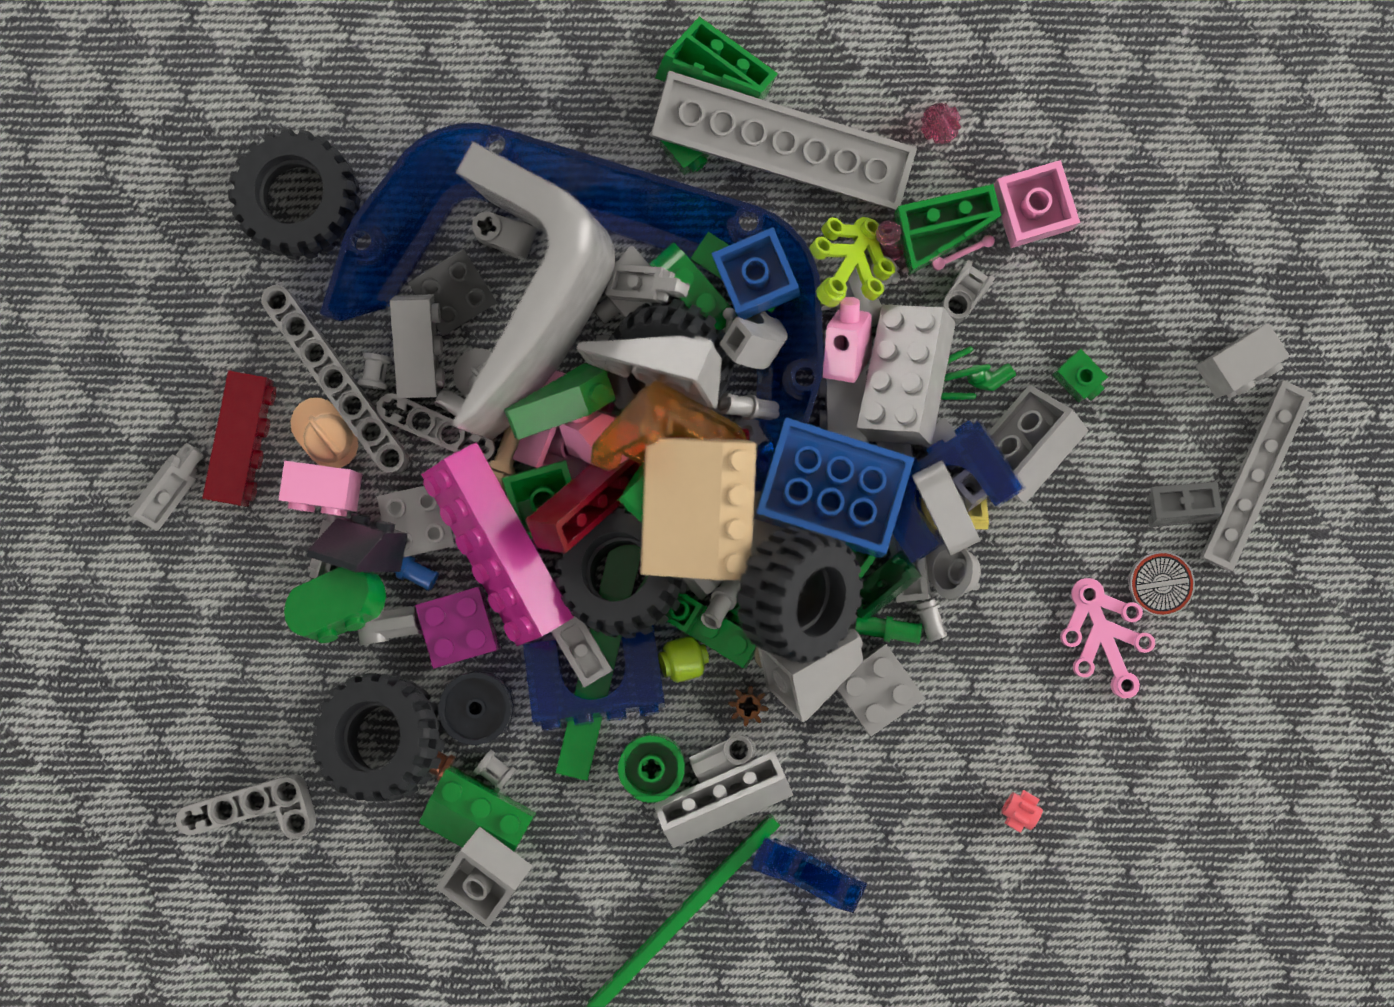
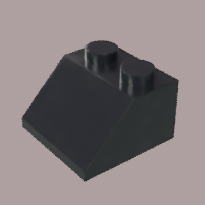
M352 513L351 518H336L308 549L307 557L354 572H401L408 533L395 530L396 524L386 521L372 523L370 522V516Z

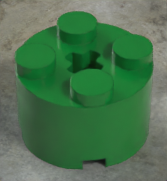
M646 733L635 737L623 750L618 763V775L623 787L639 801L648 803L660 802L671 796L681 785L685 771V760L680 747L674 740L659 733ZM649 759H654L656 765H661V769H656L655 775H649V770L643 769V765H647Z

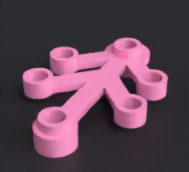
M1081 579L1072 588L1071 597L1076 606L1067 628L1060 634L1061 642L1065 646H1078L1082 640L1080 628L1087 613L1089 614L1093 626L1080 658L1076 659L1073 663V671L1080 677L1091 676L1095 670L1093 660L1101 643L1114 674L1110 684L1112 692L1121 698H1132L1139 690V681L1134 674L1128 673L1114 638L1131 644L1137 651L1144 653L1153 650L1155 639L1151 634L1136 633L1106 620L1101 607L1121 614V617L1127 622H1137L1140 620L1143 613L1142 608L1137 603H1124L1105 595L1103 586L1095 579ZM1087 588L1092 589L1094 592V597L1090 601H1087L1083 596V592ZM1130 606H1133L1137 612L1136 616L1132 619L1126 615V610ZM1069 631H1074L1076 634V640L1073 643H1068L1066 640V634ZM1145 636L1149 640V645L1147 648L1142 649L1139 646V640ZM1082 661H1086L1089 665V670L1084 674L1078 669ZM1129 679L1132 687L1129 691L1125 692L1121 684L1124 680Z

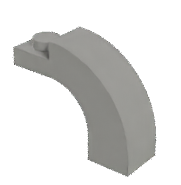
M764 311L747 319L736 317L719 345L735 363L751 368L765 369L770 366L787 340L788 334L778 319L770 317Z

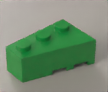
M699 16L664 54L655 78L665 82L667 73L671 71L764 100L778 73Z
M994 184L897 207L894 217L908 275L914 274L998 221L1001 217Z

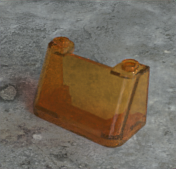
M656 381L645 386L592 445L590 463L609 471L620 465L622 455L642 464L645 461V445L651 446L657 443L659 438L746 440V436L741 427L733 421L670 386Z

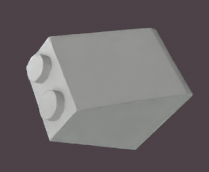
M855 629L847 630L849 634L845 640L838 642L839 647L832 653H826V657L809 663L793 662L758 648L767 689L802 723L808 720L863 662L861 652L863 642Z

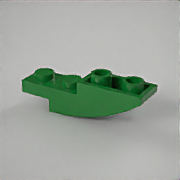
M646 575L636 593L642 588V586L647 580L648 575ZM679 593L677 600L681 604L677 611L670 609L666 613V616L669 618L667 622L746 669L755 654L756 646L746 637L743 629L726 618L723 619L720 628H708L701 621V616L705 613L707 607L690 596Z

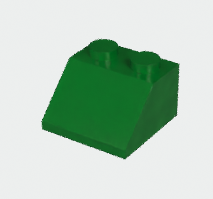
M566 460L502 477L507 498L529 538L533 537L526 519L572 480Z

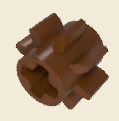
M749 685L748 692L743 694L740 690L735 689L738 696L737 700L728 701V705L736 707L737 710L732 714L731 718L736 719L739 716L744 718V727H747L749 719L753 718L758 723H761V719L758 716L760 710H769L767 706L760 704V700L765 696L764 692L755 696L752 694V685ZM746 697H751L753 704L757 705V709H751L750 714L746 715L744 714V709L739 707V703L745 702Z

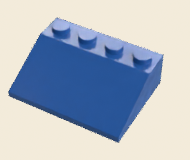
M785 418L753 519L782 528L801 527L832 536L845 542L846 546L852 550L881 558L887 553L914 458Z

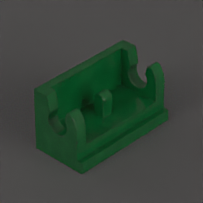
M900 550L863 581V589H860L859 596L862 597L861 604L857 609L861 618L874 616L922 577L903 550Z

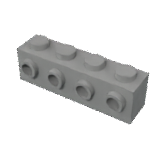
M775 751L672 795L663 801L656 802L653 806L664 834L671 846L675 848L794 795Z

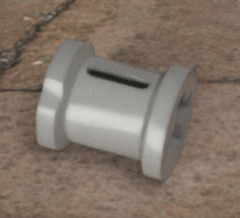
M363 353L365 364L362 379L358 380V385L376 390H386L387 385L384 383L388 364H391L392 358L380 354Z
M491 749L474 769L473 773L475 775H482L495 786L494 790L499 793L517 769L506 766L494 756L495 752Z

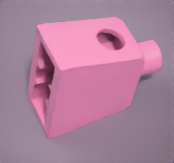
M845 297L840 302V309L827 325L822 378L855 383L871 358V314L859 311L860 300L857 298Z

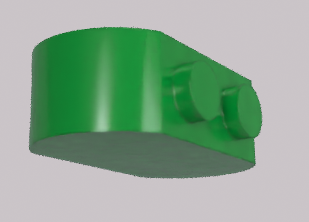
M673 242L651 261L649 265L675 273L674 278H679L681 282L690 284L687 298L677 297L678 300L684 301V306L690 308L692 304L701 308V315L707 318L710 314L717 321L714 325L717 330L724 329L726 327V319L723 316V312L726 308L732 307L687 255Z
M338 567L291 590L284 608L286 623L291 631L297 635L318 641L319 643L333 642L338 639V635L347 631L362 629L365 627V623L376 619L380 615L386 599L385 586L381 578L373 572H354Z

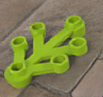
M834 217L829 218L821 228L825 237L816 238L810 245V252L819 260H823L826 257L845 258L832 278H826L816 290L818 299L827 307H836L845 298L846 282L856 267L862 284V294L869 300H876L884 292V286L880 280L886 281L895 273L894 264L889 259L884 258L879 245L883 239L880 225L868 217L859 218L854 225L843 224ZM846 237L853 238L854 243L834 244L829 240ZM866 249H868L873 261V273L877 278L872 276L864 253Z

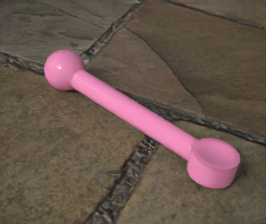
M985 235L982 241L945 258L940 257L932 262L933 269L940 271L949 262L984 246H993L995 242L994 237Z

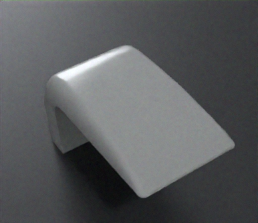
M473 142L456 173L494 205L547 233L549 243L545 258L453 422L454 427L493 440L510 426L504 409L542 388L566 357L610 281L615 266V249L604 227L571 195Z

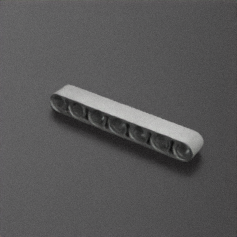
M272 285L266 288L261 297L264 309L377 467L390 474L404 472L409 464L407 451L386 422L380 418L374 405L300 302L290 291L280 285ZM284 294L286 297L285 305L281 309L275 310L273 307L274 299L276 296ZM303 320L305 323L304 331L298 336H293L291 330L293 324ZM317 346H322L324 350L323 358L320 361L312 362L310 359L311 351ZM340 372L343 376L342 384L337 388H330V376ZM354 398H359L362 403L361 410L355 415H350L347 410L348 403ZM373 424H378L381 429L379 438L375 441H369L366 437L367 429ZM396 450L400 456L399 463L395 467L389 468L386 466L385 456L388 452Z

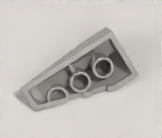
M684 336L578 343L576 349L588 364L622 377H628L632 373L650 388L656 389L658 384L676 391V398L716 409L719 395L721 357L714 348V344L706 338L696 336L694 339Z

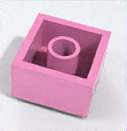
M1061 160L999 178L994 183L1001 218L1010 248L1071 231L1080 223Z
M284 461L279 501L288 502V509L315 513L316 506L321 507L320 513L347 517L348 511L357 512L362 473L350 469Z

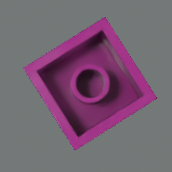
M475 587L415 605L433 669L501 649L483 587Z

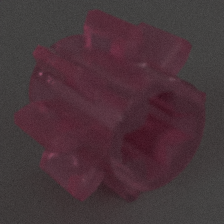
M935 103L925 110L921 118L923 126L920 129L927 140L933 138L935 143H948L957 136L958 129H961L958 121L962 118L955 106L949 109L947 103Z

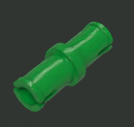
M857 614L855 630L859 635L883 638V642H890L891 639L919 645L922 623L893 620L892 616H887L886 619L871 616L861 618Z

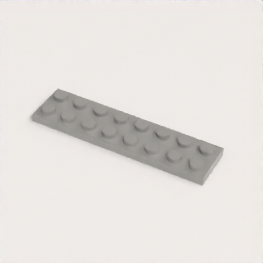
M671 71L667 73L650 137L893 211H896L897 207L901 206L917 150L916 147Z

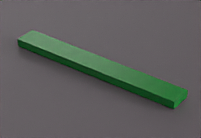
M623 545L608 552L599 589L601 597L608 601H621L632 596L641 560V547L637 545ZM590 628V632L613 671L587 687H583L578 678L556 769L557 774L586 781L589 778L622 640V635H618L617 638L609 637L602 632H596L592 628Z
M768 814L603 984L588 1000L587 1007H605L780 827L779 821L772 814Z

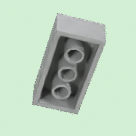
M881 306L857 429L869 441L932 446L955 328V321L944 307Z

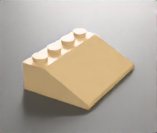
M646 437L640 574L711 580H740L741 574H745L748 567L746 563L751 556L756 443L733 439Z

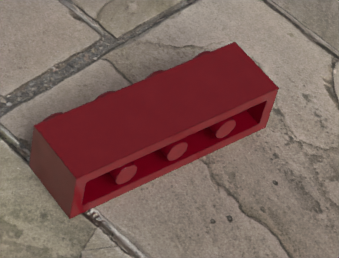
M228 370L202 499L249 507L250 501H254L257 493V483L254 482L256 469L259 470L261 468L264 457L263 450H260L262 438L267 437L270 428V419L267 418L269 406H273L276 398V387L273 386V380L267 377Z
M638 451L611 471H606L590 464L529 516L526 522L536 547L566 553L621 504L618 499L643 463L640 452Z

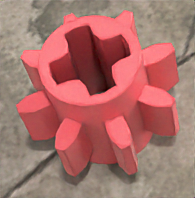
M1025 790L1022 791L1021 795L1012 792L1001 811V814L1007 816L1005 824L1020 833L1024 827L1032 830L1043 812V809L1037 806L1040 799Z

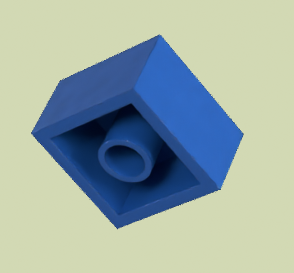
M773 227L712 253L718 272L739 318L747 319L800 296L799 286Z

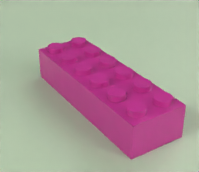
M477 442L443 459L421 474L427 493L435 498L440 507L442 520L451 527L456 536L458 549L470 561L473 576L485 588L491 608L500 615L507 637L516 646L540 638L574 618L569 608L562 601V595Z

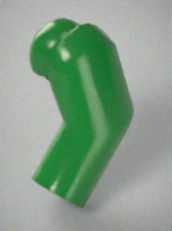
M1006 363L994 372L987 370L969 375L967 380L975 388L994 391L1014 378L1016 372L1009 363Z

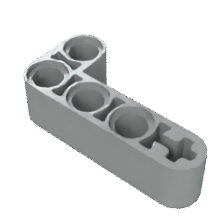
M291 774L192 803L181 808L175 820L180 832L186 835H195L276 811L282 833L288 838L299 839L314 829L316 815L305 780L299 775ZM285 782L292 783L295 786L296 795L294 799L287 798L284 795L283 785ZM255 791L261 793L264 797L262 808L255 807L251 801L252 793ZM222 801L231 804L233 809L231 817H226L221 813L220 805ZM208 813V817L198 822L190 821L189 816ZM294 814L301 815L304 818L305 827L303 830H297L293 827L291 819Z

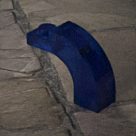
M765 837L762 845L756 852V857L751 868L759 873L791 883L817 896L831 906L853 914L868 884L842 868L777 838L773 840Z

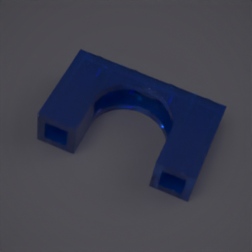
M971 420L965 422L954 430L956 436L945 443L941 439L927 449L929 455L920 461L914 458L892 533L911 563L918 562L944 544L922 510L920 493L912 478L913 474L941 460L945 466L957 465L963 467L976 478L995 507H1000L1027 489L983 423L979 421L974 424Z
M655 630L646 635L640 631L636 632L635 638H624L622 636L626 666L624 678L613 693L596 700L580 698L566 688L562 676L559 646L556 640L523 644L533 724L536 727L541 726L543 731L561 728V723L574 721L575 726H582L594 723V718L607 716V721H615L627 718L626 713L639 711L640 716L660 713L659 708H665L666 706Z

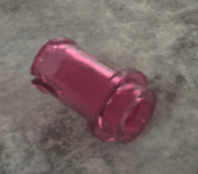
M893 221L882 222L876 230V238L881 243L883 256L896 261L903 255L900 241L902 230Z

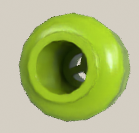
M692 636L668 641L664 644L662 652L658 653L659 664L664 677H670L675 683L700 677L704 673V664L709 663L706 646L704 644L699 645Z

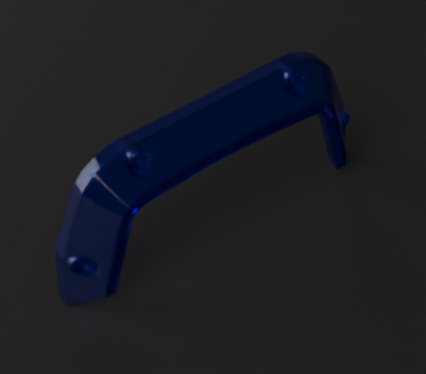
M459 123L438 128L419 138L403 152L354 215L344 235L320 310V314L324 317L343 321L381 309H388L390 307V300L398 295L454 206L462 201L472 199L491 203L456 172L473 142L489 150L490 145L494 141L500 140L506 143L505 148L502 152L495 154L571 195L592 214L607 232L645 243L661 250H665L674 242L689 259L708 231L728 245H732L767 229L774 228L800 291L799 297L778 305L772 314L767 310L765 311L770 317L778 319L788 334L787 340L770 366L765 369H757V399L775 401L779 404L778 411L780 414L778 418H773L772 420L755 418V420H758L759 427L774 450L785 418L808 424L821 383L824 364L821 302L816 294V290L820 285L817 266L804 239L790 224L775 213L691 185L505 128L482 123ZM745 217H752L757 221L758 226L752 231H745L740 227L739 222ZM364 235L370 236L371 243L369 247L358 250L356 247L357 240ZM807 370L813 376V383L810 386H801L796 382L795 374L798 371Z

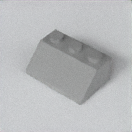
M1029 384L966 458L971 463H974L981 457L1002 481L999 487L1026 504L1089 430L1073 409Z

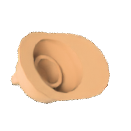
M309 398L295 408L290 420L291 431L297 442L314 462L320 466L342 468L353 460L359 446L358 439L329 400Z

